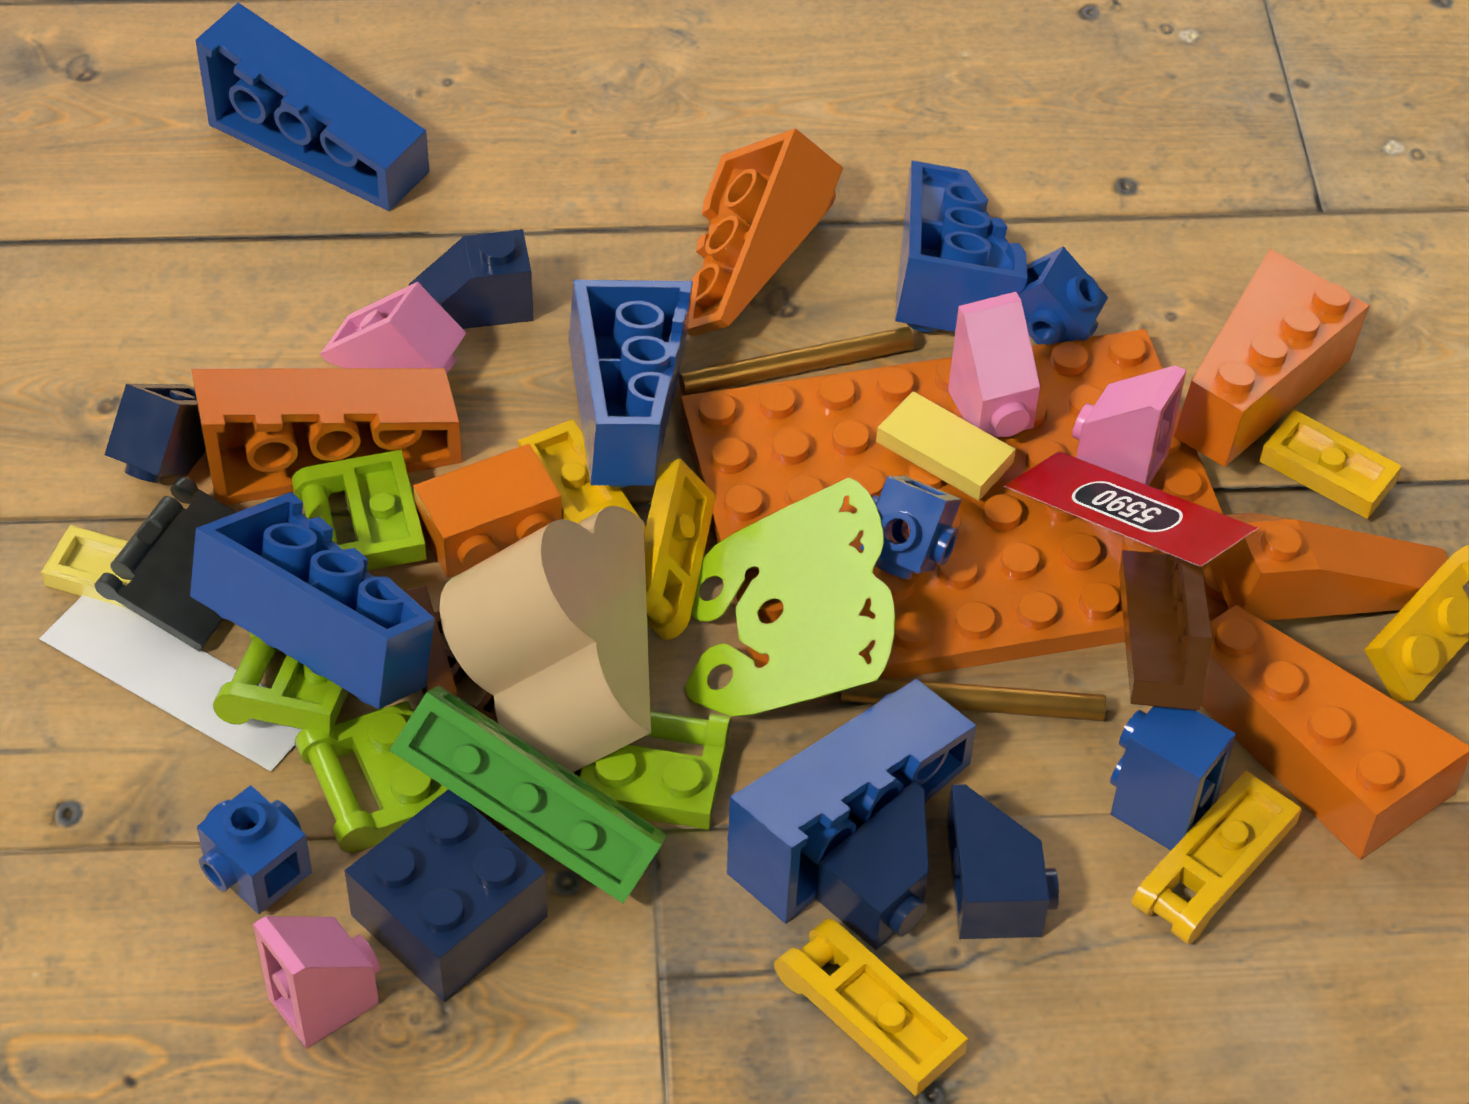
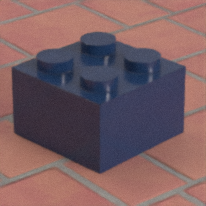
M449 789L344 870L351 916L443 1002L448 1000L548 917L546 871L467 801Z

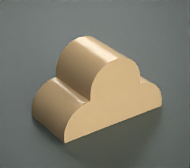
M609 506L579 523L565 519L553 521L453 577L446 583L440 597V618L446 640L453 655L467 675L484 690L494 695L495 712L499 725L571 772H575L651 733L644 521L622 507Z

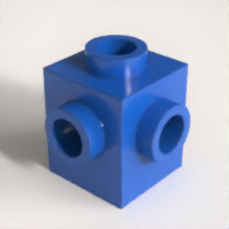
M1064 246L1027 265L1025 290L1018 293L1022 301L1029 336L1036 344L1046 345L1056 342H1073L1075 340L1086 341L1096 331L1098 327L1096 319L1108 299V296L1101 290L1097 282L1087 274Z
M905 475L887 476L880 497L877 495L872 497L879 512L884 533V545L875 566L887 573L905 579H911L913 572L920 574L935 571L937 563L944 565L955 547L958 529L952 527L962 499ZM861 544L860 549L864 551V546Z
M252 785L232 800H225L217 804L207 814L204 821L197 826L203 854L199 858V865L206 877L222 892H226L231 888L258 914L266 910L312 873L306 834L301 830L300 823L294 813L280 800H274L270 803Z

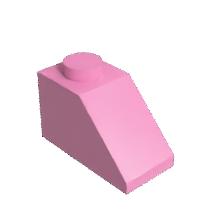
M416 282L349 314L320 355L328 363L342 368H445L447 373L456 362L453 352L466 335V332L422 285Z
M1012 292L958 306L948 392L963 419L995 438L1013 436L1023 430L1033 428L1040 384L1022 301L1017 292Z
M1174 365L1108 384L1095 406L1086 403L1077 417L1072 432V437L1079 440L1076 458L1149 486L1169 453L1187 370Z
M265 916L253 923L268 999L306 1049L379 1004L375 974L381 970L377 956L369 943L361 935L358 934L351 938L335 917Z

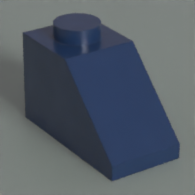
M523 229L463 236L409 283L410 286L419 282L462 329L534 321L532 273Z
M126 384L104 455L126 463L124 471L126 474L148 482L160 483L163 476L188 475L206 452L195 388L186 384Z
M915 781L910 783L819 861L816 900L875 950L881 947L895 933L900 937L908 934L922 919L927 908L924 899L929 871L923 787Z
M966 784L952 785L946 826L959 939L1042 937L1047 910H1057L1059 904L1056 868H1045L1042 840Z

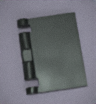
M179 477L170 488L174 498L164 496L110 564L112 571L117 576L125 580H131L129 584L125 586L117 576L106 572L95 583V589L104 598L119 602L200 652L224 619L212 609L190 597L195 531L197 527L237 512L198 489L192 480L186 477ZM180 502L190 505L185 509Z

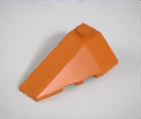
M796 128L721 156L705 196L702 215L709 219L710 222L708 234L705 233L698 238L696 252L704 258L703 268L691 280L693 281L687 331V334L691 337L730 326L833 205L836 198L835 188L843 167Z
M1239 513L1224 515L1255 526L1258 529L1208 563L1229 609L1238 605L1259 619L1270 621L1401 610L1448 560V557L1443 548L1297 519L1259 513Z

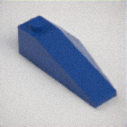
M913 160L911 162L896 291L895 321L906 323L909 327L918 331L934 332L941 329L954 332L956 330L958 306L1012 292H1017L1018 294L1025 290L1027 282L1026 252L1019 243H1009L1005 238L1007 225L1002 218L990 217L986 211L988 199L967 170Z

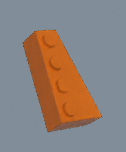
M1269 249L1192 378L1174 437L1221 466L1226 467L1350 361L1370 305L1349 294L1342 286L1328 282L1276 251Z
M445 368L191 369L215 499L224 505L281 496L289 492L294 493L292 477L298 470L307 466L395 450H402L407 473L463 463L460 422Z
M1238 605L1210 621L1212 641L1201 707L1219 724L1235 732V739L1359 860H1362L1456 794L1469 761V745Z

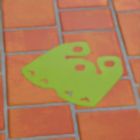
M848 477L733 533L715 545L703 558L691 616L701 622H709L722 616L745 581L746 571L751 567L759 568L758 576L752 579L735 608L739 641L759 654H768L769 661L764 667L757 668L754 665V660L726 643L717 644L709 648L702 654L685 685L686 694L694 703L732 717L752 715L815 699L879 679L885 670L892 651L895 634V609L891 590L873 574L874 566L881 555L884 545L881 518L869 492L858 481ZM845 496H849V505L857 509L856 513L840 512ZM860 531H863V536L860 540L864 546L862 553H859L855 547L849 545L857 538ZM710 577H720L724 585L719 596L709 601L702 600L699 596V589L702 583ZM868 598L871 599L870 611L876 616L874 619L859 615ZM770 599H779L783 603L781 616L769 624L759 621L758 611L760 607ZM875 640V646L869 653L872 661L870 664H867L866 660L859 656V653L865 650L871 641ZM718 665H729L733 671L731 681L722 689H711L707 683L710 672Z

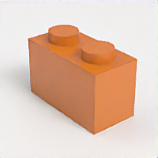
M530 443L413 485L415 505L423 537L447 579L461 574L551 522L562 519L561 494Z

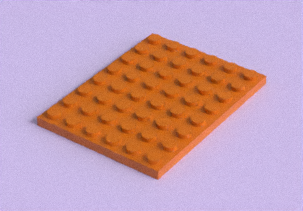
M1141 329L1092 336L1086 341L1075 340L1073 342H1056L1051 345H1031L1040 384L1034 427L1023 430L1013 436L997 437V439L1016 449L1014 463L979 501L876 442L877 427L913 391L963 419L948 392L952 357L681 396V415L698 477L716 495L711 518L716 543L718 544L733 533L848 477L858 481L869 492L871 497L874 495L880 497L887 476L905 475L962 499L952 527L958 529V538L948 561L944 565L937 563L935 571L920 574L913 572L911 579H905L874 566L873 574L875 577L884 582L891 590L895 609V634L892 651L880 678L899 679L1125 642L1119 577L1122 550L1167 553L1004 487V485L1058 451L1076 457L1079 440L1072 437V432L1083 406L1086 403L1095 406L1108 384L1162 369L1147 330ZM1178 407L1169 453L1149 486L1223 514L1197 450L1174 437L1181 414ZM845 496L840 512L846 511L854 514L857 512V509L849 505V496ZM860 531L857 538L849 544L850 546L855 547L859 553L863 552V550L860 549L862 544L860 540L863 536L862 531ZM1207 562L1202 566L1209 621H1212L1228 611L1229 608ZM751 567L746 571V579L732 600L734 609L752 579L758 576V567ZM870 598L866 600L865 606L859 615L874 619L876 616L870 611ZM779 599L766 601L758 611L759 621L765 624L776 621L783 612V603ZM875 640L871 641L869 646L859 653V656H862L867 664H870L872 661L869 653L875 646ZM744 644L747 656L755 661V667L761 668L768 663V654L761 655Z

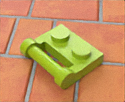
M402 450L301 468L293 475L292 486L294 495L303 502L306 518H322L333 528L332 541L337 545L338 541L328 497L331 493L345 491L357 541L339 544L338 546L343 550L356 548L368 559L367 571L427 560L425 541Z
M249 632L251 642L232 680L220 687L214 699L213 709L216 715L223 721L235 725L244 724L251 718L302 730L314 729L330 735L349 691L324 676L315 674L309 667L288 655L271 689L259 686L274 653L279 650L268 646L262 639Z
M408 700L333 726L330 735L314 729H304L295 738V745L304 763L312 765L334 815L336 823L333 825V833L339 847L344 852L354 853L376 846L448 790L389 751L413 714ZM352 752L355 753L380 810L373 813L361 811L338 757Z
M650 711L651 733L645 737L704 746L702 756L626 745L582 768L580 778L645 820L709 830L729 740L731 717L710 714L709 720Z

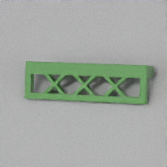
M440 685L426 692L389 750L623 904L667 836L666 833Z

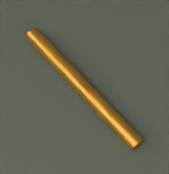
M906 326L680 372L679 383L683 396L912 350L914 348V339L910 327Z
M879 677L877 681L842 690L841 701L877 704L884 696L896 692L913 680ZM921 681L956 710L1104 721L1106 695Z

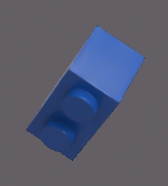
M1153 706L1148 713L1141 710L1136 711L1126 724L1119 739V745L1125 748V753L1116 765L1110 779V784L1117 787L1110 815L1167 849L1172 850L1217 802L1236 733L1196 710Z

